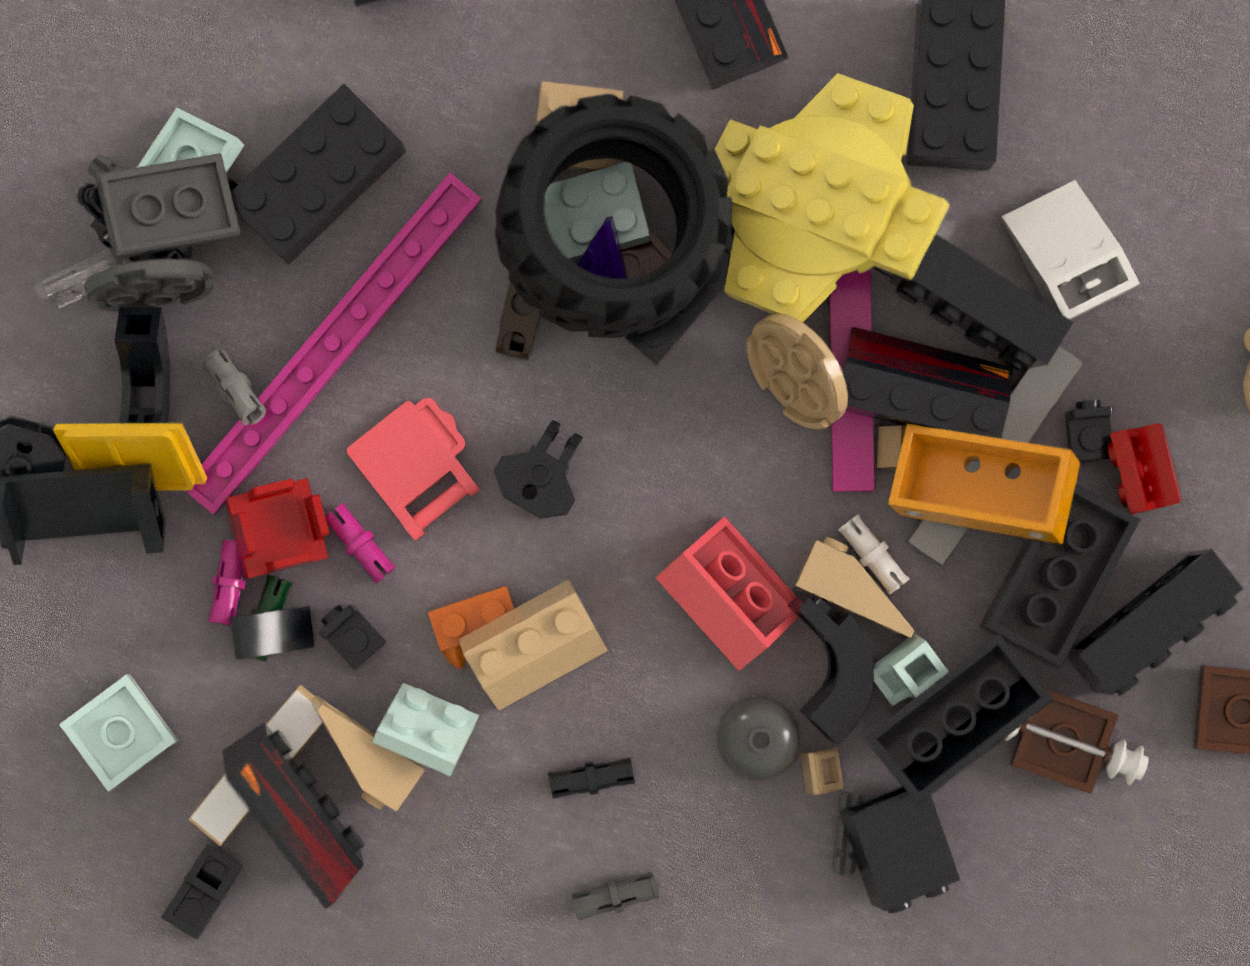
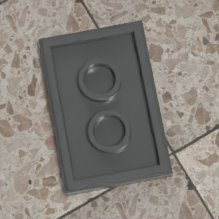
M221 153L101 173L95 177L114 260L237 238L241 234Z

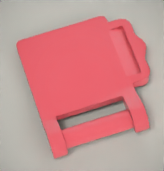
M424 398L416 405L411 401L404 402L347 448L349 457L415 541L425 534L423 531L425 527L467 494L472 497L481 490L455 457L465 449L466 444L464 438L457 431L453 416L441 410L431 398ZM452 472L458 481L412 517L405 507L448 473Z

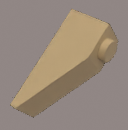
M826 537L823 543L818 540L813 542L793 587L810 595H816L830 604L905 638L912 637L914 629L857 559L846 554L848 550L847 545L829 537Z
M315 695L311 703L355 781L363 790L361 797L377 809L382 810L384 805L397 812L425 769L414 760L372 743L376 733Z

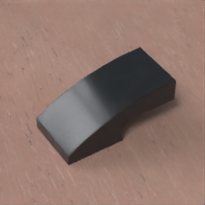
M310 606L231 617L235 659L314 647Z
M207 844L184 878V883L161 918L195 940H198L243 865Z

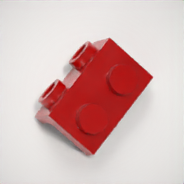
M1162 423L1110 433L1112 442L1108 443V453L1113 466L1119 468L1122 483L1118 484V493L1122 505L1129 508L1130 514L1179 504L1182 501Z

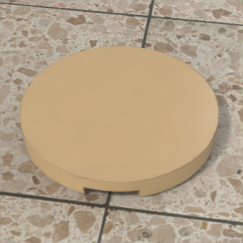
M770 314L757 322L753 328L752 335L747 338V355L751 370L762 391L768 387L775 398L785 407L783 414L801 426L819 430L827 428L840 419L847 408V386L840 366L826 344L804 323L785 314Z

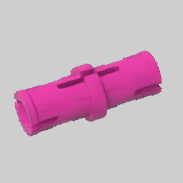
M342 503L335 510L345 523L341 524L336 516L330 512L326 516L327 524L347 546L345 552L349 557L354 555L372 577L373 582L377 584L385 577L376 567V562L379 563L387 575L396 566L392 564L373 541L375 538L374 534L370 530L365 531L347 509L345 503Z
M222 540L217 576L212 578V585H215L208 619V622L232 626L231 617L237 614L240 592L245 590L246 581H243L244 571L236 541Z

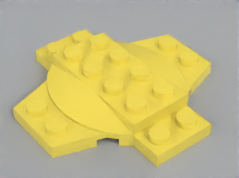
M837 73L793 119L776 124L771 128L760 125L758 129L731 119L729 120L714 149L727 175V197L730 196L732 198V225L735 232L724 288L729 297L770 314L779 313L791 316L803 323L837 288L835 282L843 274L855 270L862 273L876 266L912 280L949 208V204L944 198L912 187L901 162L902 155H906L914 107L909 98Z

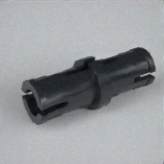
M630 757L600 764H593V761L585 762L584 767L548 773L553 799L590 792V795L599 794L598 790L635 784Z

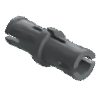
M652 872L618 882L615 879L608 880V885L572 894L578 920L615 910V913L623 912V907L659 898Z

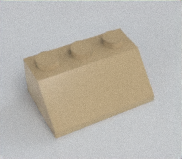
M569 579L459 639L466 660L498 711L608 651Z

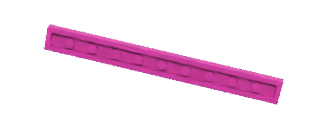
M449 172L258 397L266 408V414L263 419L254 425L250 423L244 425L239 420L201 464L207 476L206 484H194L192 490L185 492L213 515H216L225 505L224 499L233 496L480 205L482 199Z

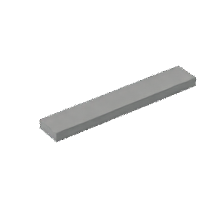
M1059 346L1047 366L1027 369L1011 392L1010 405L1001 439L1028 443L1084 362ZM972 461L968 465V472L977 471L980 467V461ZM922 520L907 543L942 566L968 528Z

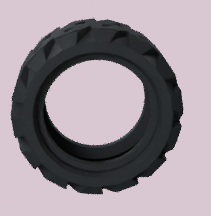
M614 94L580 98L577 105L558 107L538 121L534 130L521 140L511 158L495 209V239L499 259L509 271L508 279L522 299L528 305L542 310L543 318L571 332L587 331L590 337L620 338L634 332L642 334L665 324L679 311L684 310L712 276L721 260L732 225V198L730 196L727 197V175L714 149L710 152L708 151L704 135L679 113L673 118L662 104L634 95H629L626 101ZM605 158L631 163L650 174L662 186L674 209L677 233L671 258L647 274L626 279L601 277L575 265L561 252L554 242L545 217L546 190L562 172L584 161Z

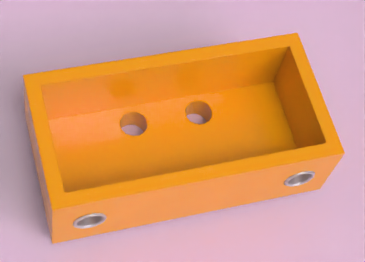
M907 424L888 504L900 516L1062 544L1080 462L1074 453L1068 449ZM972 461H980V467L977 471L968 472V465ZM1014 467L1021 468V473L1017 478H1008L1010 469Z

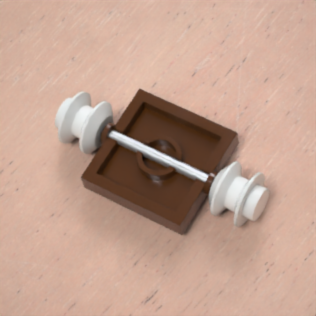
M1046 688L1045 690L1053 698V701L1004 739L1008 741L1018 732L1020 733L1010 765L1090 794L1094 788L1102 763H1106L1105 767L1110 779L1121 773L1125 775L1126 784L1131 785L1135 779L1141 780L1143 778L1149 761L1148 756L1143 755L1144 747L1142 745H1139L1134 751L1128 750L1125 739H1121L1111 748L1108 747L1119 716L1118 714Z

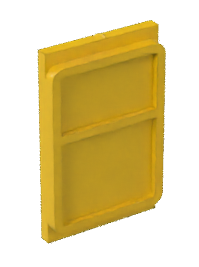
M182 423L55 424L53 431L74 470L150 464L157 491H189L193 489L194 484H206L207 476Z

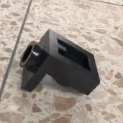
M1100 400L1076 402V410L1065 413L1068 449L1074 453L1079 462L1110 459L1108 443L1112 442L1110 436V416L1113 415V406L1101 407Z
M339 604L321 620L325 627L319 634L323 639L329 641L354 670L358 669L386 643V640L354 605H348L343 609Z

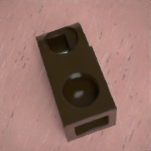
M511 282L499 325L501 328L497 340L496 353L528 361L536 338L542 310L528 305Z

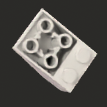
M1075 180L1001 216L1044 303L1069 320L1132 290L1140 284L1122 247Z

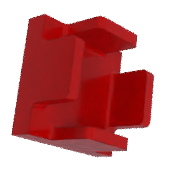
M293 478L254 487L246 493L224 499L246 580L329 558L324 543V537L329 535V529L319 494H311L307 478L293 481Z

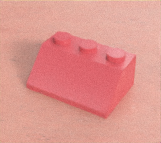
M725 516L656 577L660 584L738 671L766 650L799 618L788 607L796 595Z

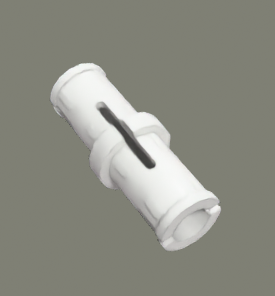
M857 514L841 526L838 531L842 533L861 557L859 563L863 568L868 566L890 595L910 578L905 575L886 551L889 548L884 541L880 543L860 518L861 516Z

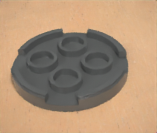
M160 259L127 263L97 272L85 281L86 300H89V302L97 301L98 308L119 312V307H155L173 303L178 298H180L181 304L191 303L206 296L213 289L214 284L211 268L203 263L190 260Z

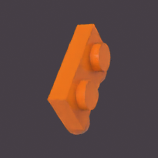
M504 586L430 611L428 615L440 652L443 653L451 665L458 669H463L466 658L462 652L459 639L515 608L508 587Z

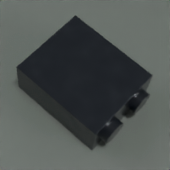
M900 786L839 811L872 906L888 911V913L900 912L912 905L911 900L923 895L927 898L942 895L949 891L948 885L960 880L932 796L920 805H917L904 788Z

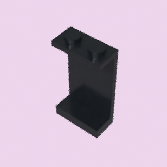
M150 464L0 477V543L3 549L9 550L13 565L22 564L25 540L140 531L147 554L163 552L166 521Z

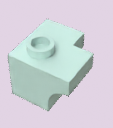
M913 633L911 638L904 640L873 664L874 684L892 706L908 697H911L912 700L949 672L929 644L915 633Z

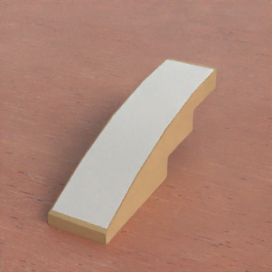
M302 685L293 692L267 723V726L273 733L276 730H280L292 747V751L288 754L293 760H295L323 725L311 703L314 695ZM224 774L188 820L221 846L227 841L250 810L228 783Z

